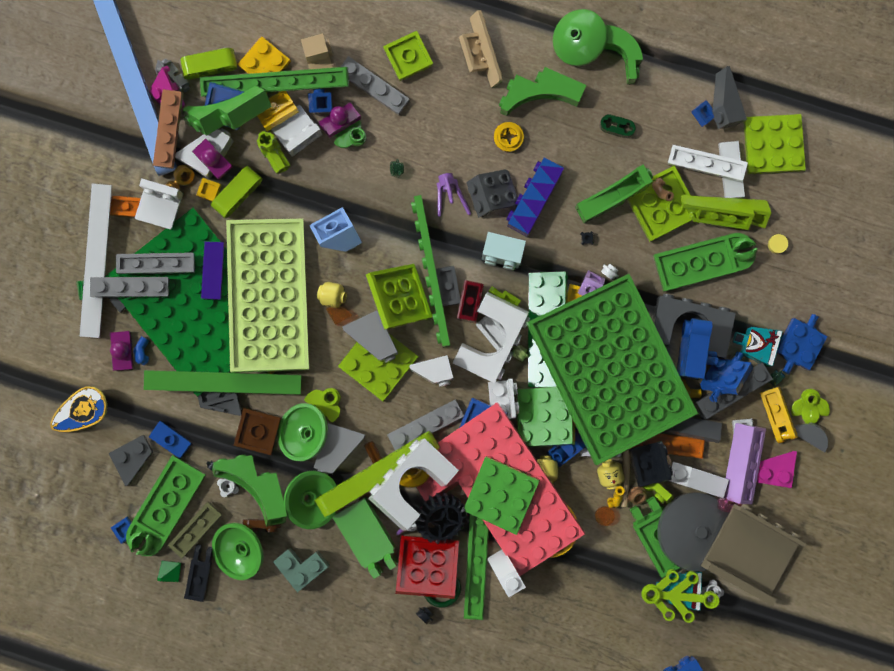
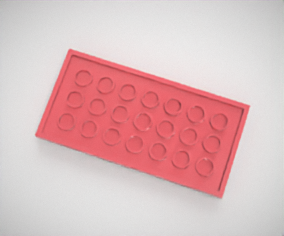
M498 402L438 442L440 448L437 451L459 470L455 476L467 497L470 495L486 456L540 480L517 535L483 520L505 555H508L519 576L585 535L584 530Z

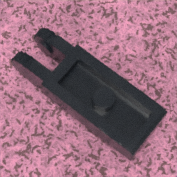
M196 545L194 557L190 564L184 599L205 601L212 565V547H208L205 561H200L202 545Z

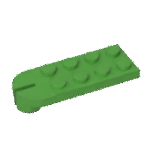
M732 233L654 254L653 258L663 292L749 268L755 261L757 248L743 253H738L737 251L752 247L756 243L745 234Z
M171 456L127 530L126 541L132 553L137 551L144 537H146V542L141 550L137 551L136 555L152 556L162 550L206 477L205 473L178 457Z

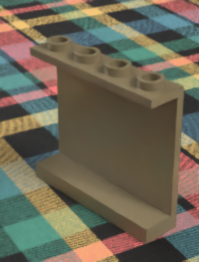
M734 504L701 566L769 605L774 606L777 599L771 597V594L797 546L806 547L807 544L800 541L802 537L792 531L790 534L786 533V528L776 522L774 525L769 523L768 517L760 513L756 516L752 513V508L744 504L741 507Z

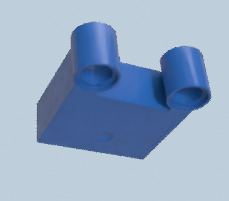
M694 318L691 321L684 320L677 363L679 376L704 379L706 364H718L717 352L708 351L712 321Z

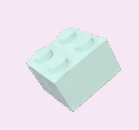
M488 232L481 260H484L485 264L496 266V264L504 265L503 268L507 270L518 269L526 241Z

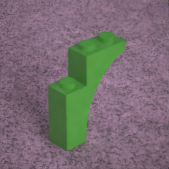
M547 67L544 68L543 72H538L535 82L516 74L515 79H510L506 89L509 92L507 96H503L499 103V107H501L500 113L508 116L522 104L540 99L559 100L577 107L586 85Z
M254 86L231 99L206 106H187L182 111L185 115L183 117L185 123L189 127H193L197 132L207 136L224 125L235 130L272 106L265 90Z
M643 164L604 190L577 203L575 208L583 224L624 204L627 199L647 190L653 182V175L649 168H645Z
M239 455L234 459L227 460L223 458L213 462L212 471L214 477L230 480L243 487L252 495L263 513L266 527L286 522L287 513L277 473L265 472L257 476L252 455Z

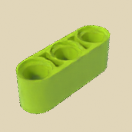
M223 48L188 55L180 59L185 79H195L237 69L233 48Z
M246 166L212 201L211 207L224 219L228 218L260 185L262 178L249 166Z

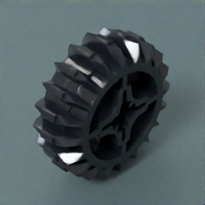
M436 492L434 498L429 495V500H423V506H418L420 516L415 521L417 531L430 543L434 541L439 544L442 540L446 544L447 539L453 541V536H459L458 531L464 530L463 524L467 523L465 518L467 517V512H465L464 504L453 494L448 495L443 492L440 496ZM448 508L454 509V514L448 512ZM428 523H432L434 528L428 527Z

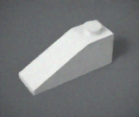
M672 462L673 475L669 482L724 498L728 479Z

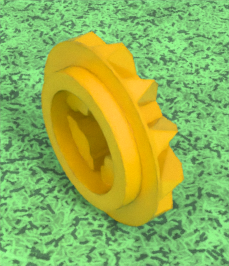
M504 122L495 129L494 142L502 151L512 152L517 150L523 143V131L516 123ZM507 130L510 136H516L511 139L510 144L507 139L503 138L506 136Z

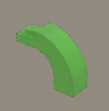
M606 25L608 36L604 49L614 50L621 55L625 62L627 84H634L636 79L639 78V66L636 65H640L643 61L641 49L637 41L628 32L615 26Z

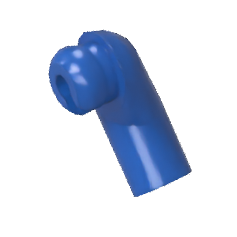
M143 336L140 337L133 352L135 361L138 364L147 365L149 357L145 355L144 350L150 340Z

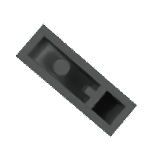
M730 66L716 73L712 112L718 129L737 126L747 120Z

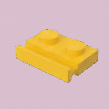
M281 91L269 98L272 107L257 115V117L268 132L299 113L288 93Z

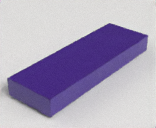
M204 242L201 299L221 300L224 242Z

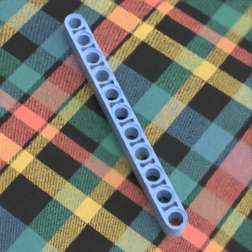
M93 0L153 162L159 117L115 0ZM174 162V169L155 166L154 168L158 176H162L175 171L177 166Z

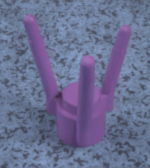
M453 173L440 175L438 177L439 182L436 183L438 189V217H441L442 189L443 192L448 193L449 201L452 204L454 202L452 195L454 187L467 214L471 215L458 186L457 179L453 177Z

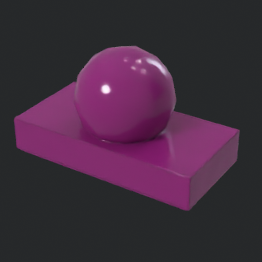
M348 103L343 107H334L330 115L319 121V125L328 137L331 138L359 121L361 115L351 103Z
M204 139L192 151L218 180L233 168L207 139Z
M131 331L111 332L110 353L112 355L113 371L134 369Z

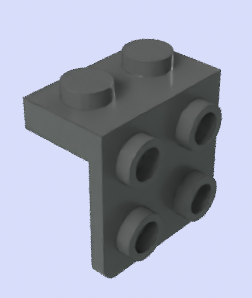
M506 169L478 174L466 182L478 218L484 217L494 210L517 205L515 202L518 197L509 171Z

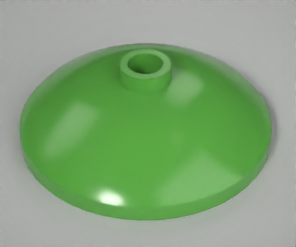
M578 9L566 14L557 24L553 34V47L557 56L563 62L572 66H584L593 62L601 55L606 46L608 36L606 24L598 14L591 10ZM578 31L577 36L573 37V34Z
M301 403L291 407L284 414L278 429V443L286 457L294 461L304 462L313 459L320 453L325 445L328 433L327 421L322 411L314 405Z
M306 471L296 476L288 485L284 495V506L289 520L303 529H316L327 524L336 511L324 517L314 500L336 487L337 485L334 480L327 474L319 471ZM308 495V499L305 501L304 497Z
M228 523L216 531L212 540V553L218 567L227 576L236 580H246L256 575L263 563V549L256 534L250 528L240 523Z

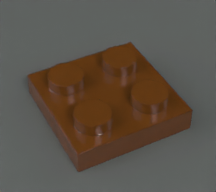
M243 408L233 446L272 455L281 418Z

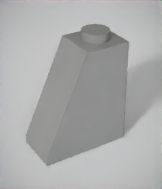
M377 310L342 327L345 333L380 362L385 361L387 363L396 358L395 355L398 352L387 329L384 330Z
M328 423L327 439L324 447L317 455L314 468L327 475L329 473L333 474L365 439V434Z

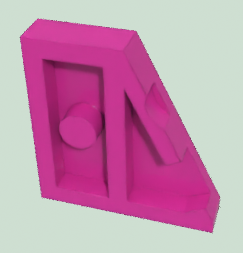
M168 66L161 68L149 90V93L160 105L163 89L178 91L176 83H172L167 72L170 69ZM182 101V109H183L184 106H185L184 101Z

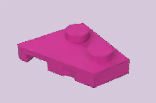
M790 451L761 460L756 483L792 488L797 451Z

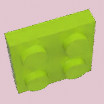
M417 31L383 46L399 82L433 66V62Z

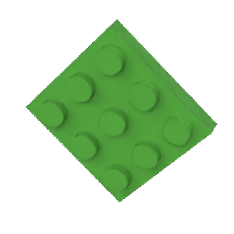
M557 386L518 389V433L528 447L575 445V423Z
M486 456L465 504V512L517 535L540 480Z

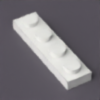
M676 145L672 146L668 165H675L743 182L748 164L745 161Z

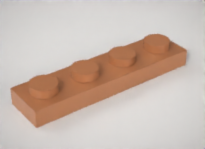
M164 89L162 91L153 166L174 169L183 92Z

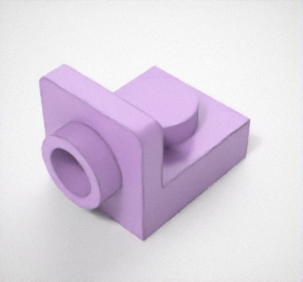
M588 270L578 294L583 296L602 287L605 278Z

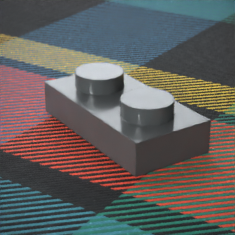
M449 266L436 269L442 306L460 304L455 267Z

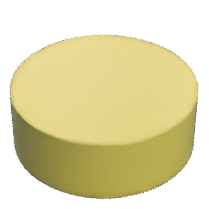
M776 234L769 239L768 248L772 253L780 254L788 248V240L784 235Z

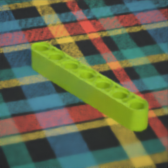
M431 431L420 435L316 498L314 501L323 516L326 517L370 491L377 483L379 485L382 484L385 480L383 476L390 469L394 470L398 466L397 460L403 454L407 455L411 451L409 447L415 440L420 441L425 438L438 450L440 446Z

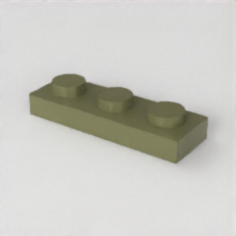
M207 502L167 546L181 559L184 558L223 514L210 502Z

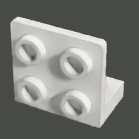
M300 105L296 106L299 113L271 129L292 157L322 135L320 128L316 123H313Z
M141 178L139 186L143 189L135 219L171 230L183 193L179 189Z
M513 379L495 381V383L488 382L490 405L492 406L498 402L504 412L508 413L509 419L516 418V414H519L518 402L514 401V395L517 394V383H513Z

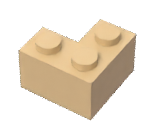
M323 33L301 39L309 69L337 68L335 63H331L332 49L329 39L325 40Z

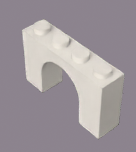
M487 292L477 312L498 321L503 326L506 333V342L500 350L494 353H483L462 343L453 364L495 383L496 379L501 380L505 371L502 367L505 361L509 363L514 353L510 350L513 344L518 345L522 336L519 332L522 327L526 328V323L529 322L530 318L527 317L528 311Z
M425 438L420 441L415 440L409 447L411 451L407 455L403 454L397 460L398 466L394 470L390 469L383 476L385 480L381 485L377 483L371 489L370 493L372 495L368 498L403 531L408 530L420 514L401 496L399 483L402 475L410 468H418L425 471L442 487L447 485L459 471Z

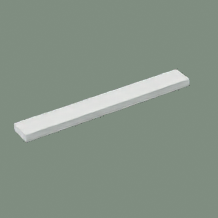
M92 184L80 337L100 338L103 297H90V277H105L112 185Z

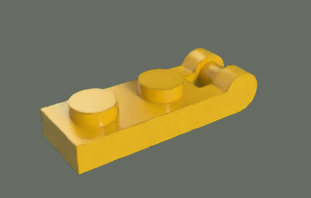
M780 387L761 392L760 395L777 443H783L789 438L791 440L798 438ZM786 426L787 431L781 432L780 427Z

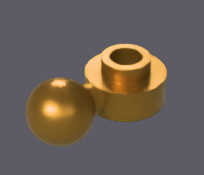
M180 165L174 171L175 180L168 181L165 185L180 190V185H187L193 181L194 172L188 165Z

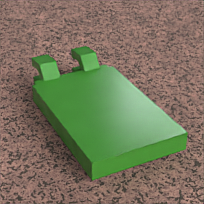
M651 496L646 499L652 510L649 514L643 516L636 505L629 510L636 520L633 522V528L657 572L663 578L668 570H677L680 567L674 565L665 556L660 547L658 523L664 506L660 507L656 498Z
M367 497L332 516L359 563L364 568L368 567V571L373 579L380 576L383 572L378 563L381 559L384 558L390 570L397 566L399 561L393 550L396 546Z

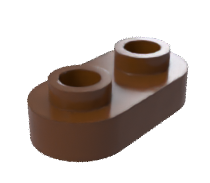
M264 519L242 520V524L253 532H257L258 528H266L265 532H277V528H281V524L266 527Z

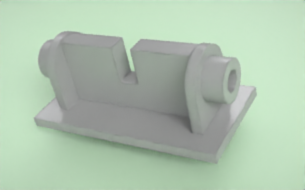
M157 60L155 69L157 75L162 67L168 66L170 71L167 73L171 82L176 83L178 91L181 92L183 90L187 92L190 89L189 82L182 74L174 76L179 70L171 60Z

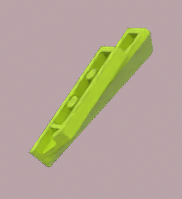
M681 196L682 206L688 211L693 222L746 230H749L751 224L766 228L772 213L766 200Z

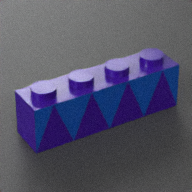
M545 157L542 162H537L533 169L536 172L534 177H529L524 186L527 190L524 195H519L515 202L518 205L515 212L511 210L506 219L509 222L508 228L528 237L564 170L562 166Z

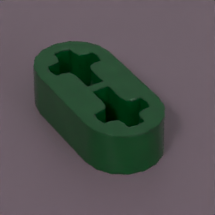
M607 114L600 121V129L603 132L618 137L630 138L636 130L633 121L615 115ZM607 120H611V124H613V125H611L609 128H607V127H606V124L603 123V122H607ZM625 125H629V129H631V131L625 133L624 129L620 127H625Z

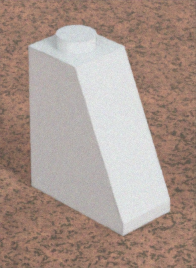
M223 128L217 129L207 136L202 135L175 154V158L206 178L211 179L213 173L192 151L204 139H207L224 157L234 141L228 131Z
M503 550L487 558L508 597L526 588L508 555L506 556Z

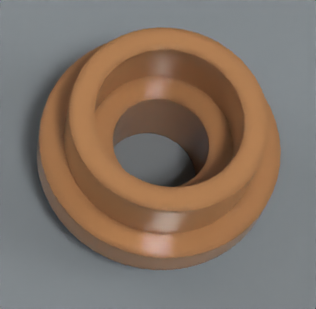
M638 486L633 487L627 495L628 500L635 505L643 503L647 497L646 490Z

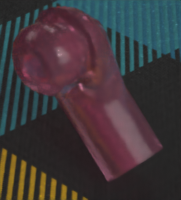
M719 498L717 500L718 509L730 513L734 504L739 506L736 502L728 504L727 498Z

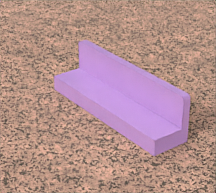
M740 423L735 424L725 478L729 481L723 499L739 504L753 503L766 428Z

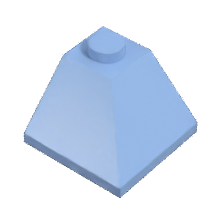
M343 207L309 225L320 247L346 252L362 243Z

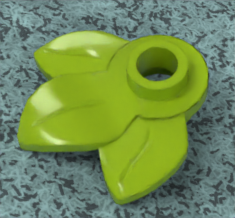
M328 388L324 391L313 390L304 399L305 402L319 408L331 422H334L340 415L338 405L340 394L334 388ZM329 394L334 395L333 401H328L327 397Z
M811 388L804 390L800 399L796 400L791 408L792 416L801 415L805 424H815L819 419V415L829 416L830 413L828 402L820 398L818 391ZM813 396V400L809 402L808 398Z

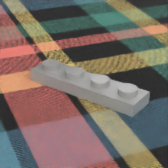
M349 56L341 65V67H348L349 81L397 115H400L410 101L408 97Z
M195 253L116 254V273H195Z
M90 277V297H169L170 278Z
M455 399L387 434L394 449L397 450L428 431L433 433L464 417Z

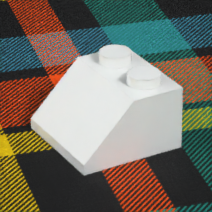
M447 355L409 365L412 372L434 385L439 384V387L450 385V381L453 380Z

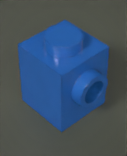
M313 89V93L308 94L309 113L331 112V92L325 93V89Z

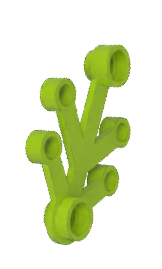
M670 569L667 571L666 577L656 585L648 584L641 591L642 599L648 604H655L662 612L666 621H672L675 618V613L673 609L667 608L661 599L670 600L687 623L693 622L695 615L681 601L704 603L710 609L716 608L719 604V597L713 591H707L704 594L683 593L690 585L698 582L699 577L694 571H689L686 574V578L672 590L662 591L671 582H677L679 579L677 571ZM671 573L676 574V577L674 579L669 578V575ZM690 575H695V579L689 580ZM654 591V595L648 596V592ZM713 596V600L707 601V597ZM667 612H672L670 617L665 616ZM687 613L692 614L691 618L686 619L685 615Z

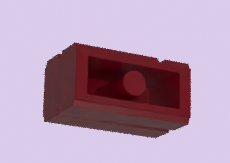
M465 280L457 319L477 323L479 314L477 311L481 304L484 284Z

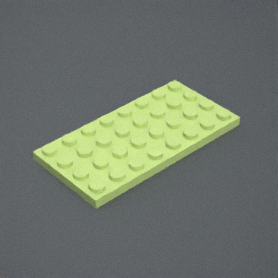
M303 218L226 220L230 372L309 370Z

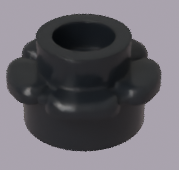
M426 607L423 609L419 608L420 610L416 615L426 624L430 621L433 622L431 618L433 614Z

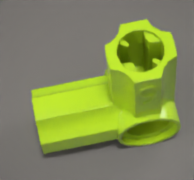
M262 131L259 133L257 145L264 157H267L276 174L288 170L291 166L281 151L282 148L271 132Z

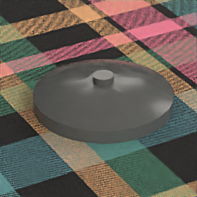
M685 493L674 498L664 508L658 523V540L665 556L674 565L689 571L707 570L701 564L729 515L725 506L716 498L704 493Z

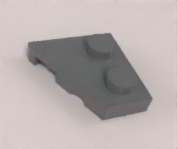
M204 392L198 396L200 408L238 416L242 415L238 393Z
M142 435L109 453L125 486L131 484L132 479L141 470L145 461L149 459L153 450L145 435Z

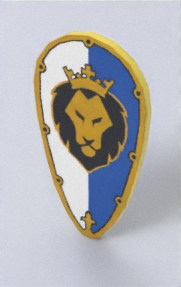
M87 386L80 388L57 409L50 423L52 430L71 432L99 423L107 412V401L104 394L96 387Z

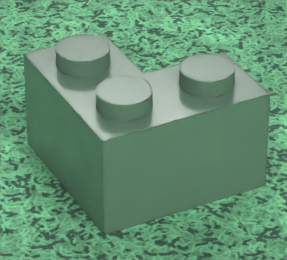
M292 548L286 550L273 561L297 593L330 566L319 551H316L307 560L302 562Z

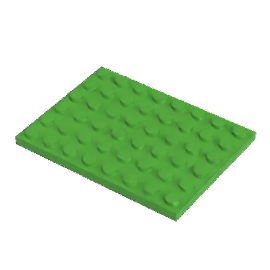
M630 274L526 323L595 465L698 414Z

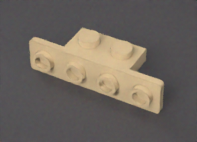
M478 10L470 17L474 33L462 34L459 39L469 72L486 70L490 86L495 87L503 80L502 72L496 60V53L492 47L482 11Z

